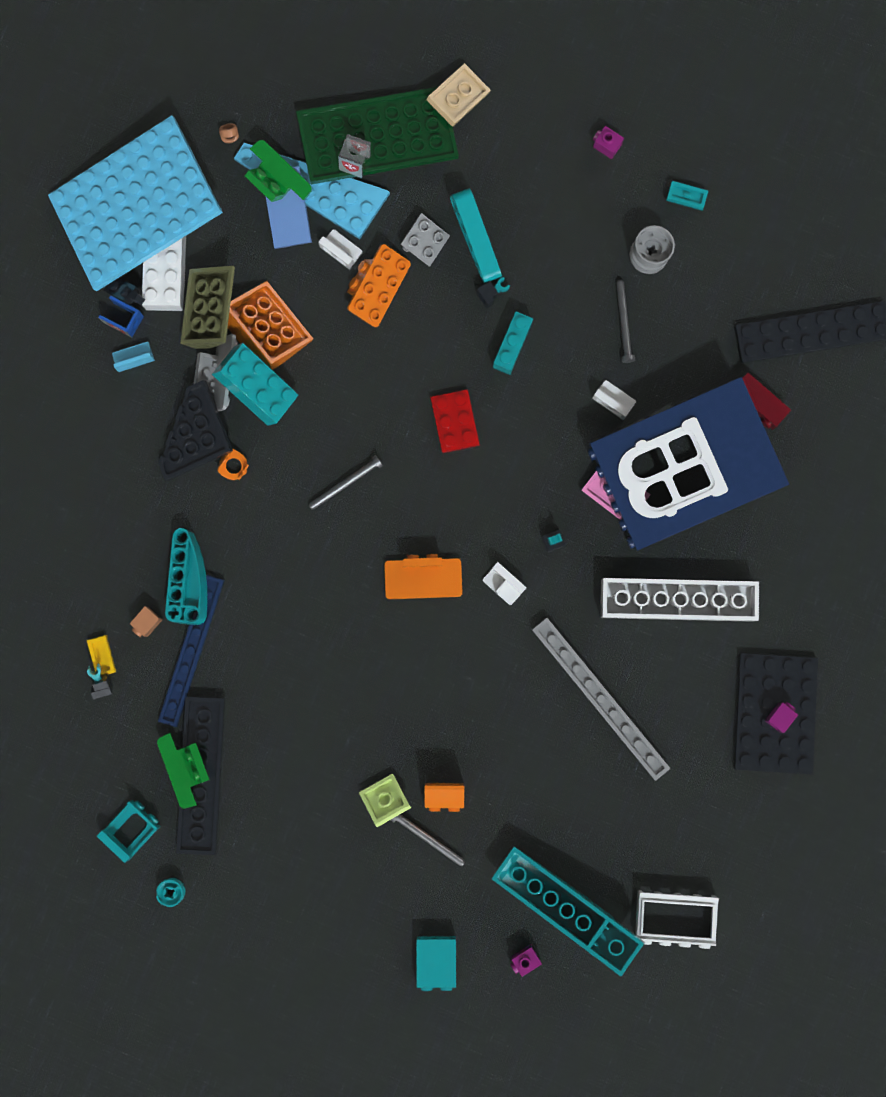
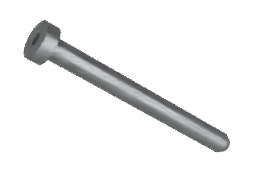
M618 280L617 292L624 349L622 362L630 363L635 361V355H632L624 281Z
M373 456L371 462L309 504L311 510L317 508L377 466L381 468L383 465L377 456Z
M401 814L391 819L392 822L397 821L459 866L464 865L465 861L463 858Z

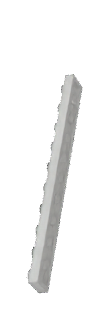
M546 618L532 630L650 776L655 781L659 779L670 767L549 619Z

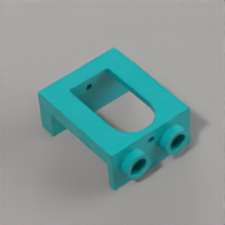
M133 800L129 801L128 805L97 835L124 863L128 862L161 827L158 824L159 820L152 814L148 815L144 811L145 807L137 800L135 802ZM137 813L147 822V826L130 846L126 848L113 835L131 815Z

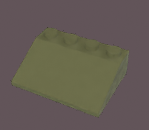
M234 266L189 270L180 344L195 349H207L226 343Z

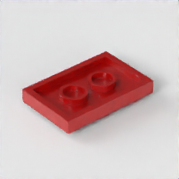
M468 389L431 397L442 453L479 446Z

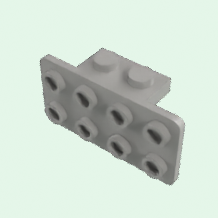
M234 334L227 335L226 343L217 346L216 355L202 352L197 355L194 384L202 380L207 381L218 412L226 410L230 402L229 390L212 373L232 348L237 345L236 335Z

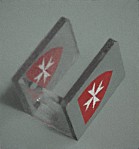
M347 134L338 156L339 170L362 178L364 160L371 156V143Z

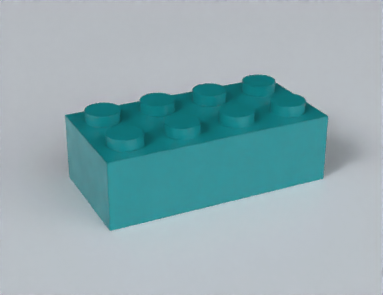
M244 343L234 346L212 373L221 384L267 426L277 424L298 397V394Z

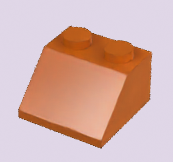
M425 783V808H429L431 812L441 811V808H448L450 812H459L460 808H464V783Z

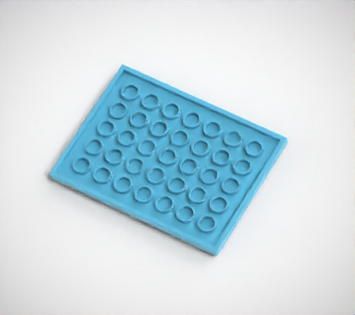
M172 115L48 194L95 291L105 287L223 213L175 117Z

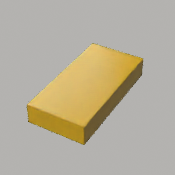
M107 635L87 640L94 670L97 671V664L99 663L101 665V675L116 673Z

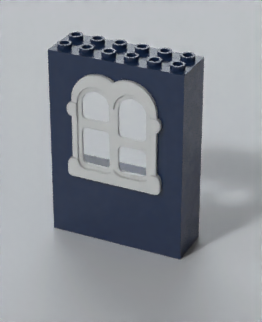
M742 377L592 442L589 445L590 449H588L591 460H595L598 465L595 470L599 478H604L606 484L603 485L606 495L612 496L614 502H611V506L615 514L619 512L621 520L618 522L622 531H627L629 536L626 538L630 549L634 548L635 551L790 485ZM687 434L692 439L697 456L678 464L669 448V442ZM656 447L661 448L668 463V469L648 478L636 476L631 467L634 458ZM702 464L710 480V486L686 497H681L673 481V476L695 465ZM664 481L671 494L672 502L659 508L651 507L645 501V491L650 485Z

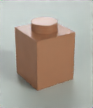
M145 606L131 621L130 625L133 626L132 631L136 635L148 637L163 619L149 607Z

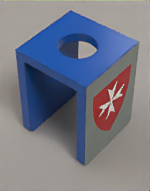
M110 295L109 299L115 305L134 314L127 328H124L101 315L98 318L108 326L132 338L144 315L138 309Z

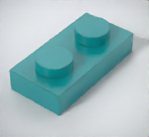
M672 181L666 201L703 210L708 190Z

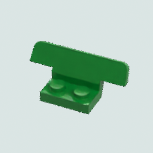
M259 140L250 148L263 162L258 168L248 170L245 177L271 202L281 200L291 189L302 200L309 196L312 192L311 185L264 140Z
M171 733L166 734L157 740V745L179 805L184 809L196 806L197 804L190 787L209 780L197 744L194 743L176 750Z

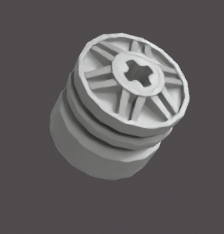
M655 225L641 230L632 244L629 253L630 261L635 269L646 274H653L662 270L674 253L675 243L673 236L665 228Z

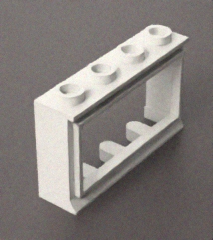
M638 890L635 935L647 945L652 944L653 941L659 942V945L663 946L679 943L681 947H691V944L699 945V948L710 949V946H716L719 898L715 895L704 897L698 894L690 896L682 895L681 893L663 894L657 891L647 893ZM644 902L711 906L710 938L643 933Z

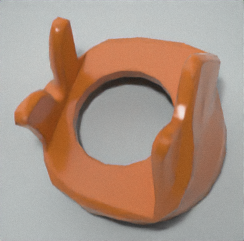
M233 449L232 452L221 457L218 472L227 479L240 480L247 473L249 465L244 455ZM236 458L241 462V470L238 473L232 474L227 471L226 463L229 459Z

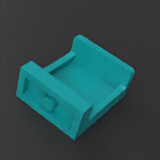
M417 936V988H421L422 991H431L433 988L451 991L452 988H456V936Z

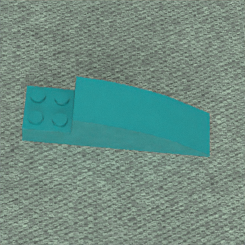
M513 847L492 877L493 881L619 976L624 974L645 943L613 919L614 917L516 847Z

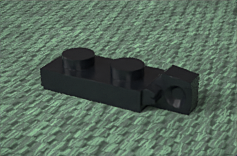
M117 278L109 283L104 289L107 294L128 305H131L134 301L142 306L146 300L140 296V289L121 278Z

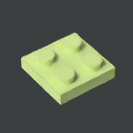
M393 774L359 792L376 827L411 808Z

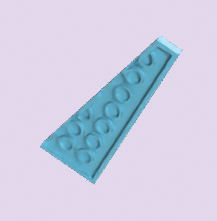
M244 143L234 157L235 161L249 170L258 168L263 161L250 150L253 145ZM280 155L291 167L299 166L301 176L310 184L306 163ZM352 178L312 184V192L305 199L306 206L360 239L390 195V192Z

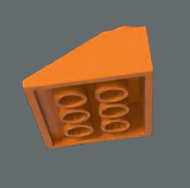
M268 281L235 298L230 303L228 329L232 334L236 335V339L240 344L244 343L272 370L279 367L313 340V337Z

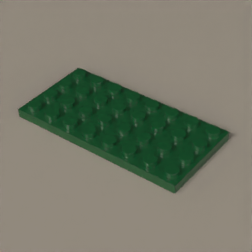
M438 87L296 111L310 184L357 177L339 170L338 157L362 165V176L458 159L459 155L453 127L426 100ZM347 134L370 142L371 156L348 148Z

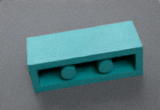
M515 312L494 361V369L511 375L531 328L533 318Z

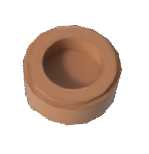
M230 123L219 128L223 142L233 143L239 138L237 125Z

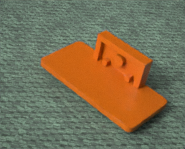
M380 245L373 259H364L359 264L356 276L349 283L347 292L353 297L347 306L348 311L371 326L378 327L411 266L410 261L387 245Z
M438 554L426 555L427 558H419V555H407V559L386 561V598L460 597L462 595L461 560L458 558L442 559V557L438 558Z

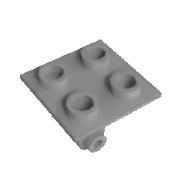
M421 213L401 245L404 251H410L430 267L450 235Z

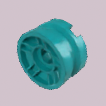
M177 878L164 880L158 885L156 890L158 902L167 907L178 905L186 894L184 884ZM168 889L175 890L173 896L168 895Z

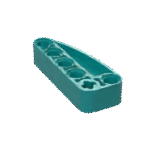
M468 188L452 194L450 200L483 283L502 277L471 189Z
M178 528L172 537L165 616L171 622L200 625L205 622L207 617V580L204 561L194 533L184 528ZM187 534V539L182 542V536ZM185 553L184 560L180 561V555ZM183 572V578L178 580L179 573ZM178 591H181V597L177 600L176 594ZM195 611H197L198 616L195 620H193L192 615Z

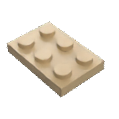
M464 63L433 91L426 100L453 127L484 99L491 90Z

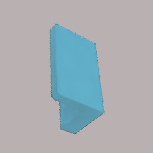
M149 342L112 353L115 362L113 365L118 372L155 361Z

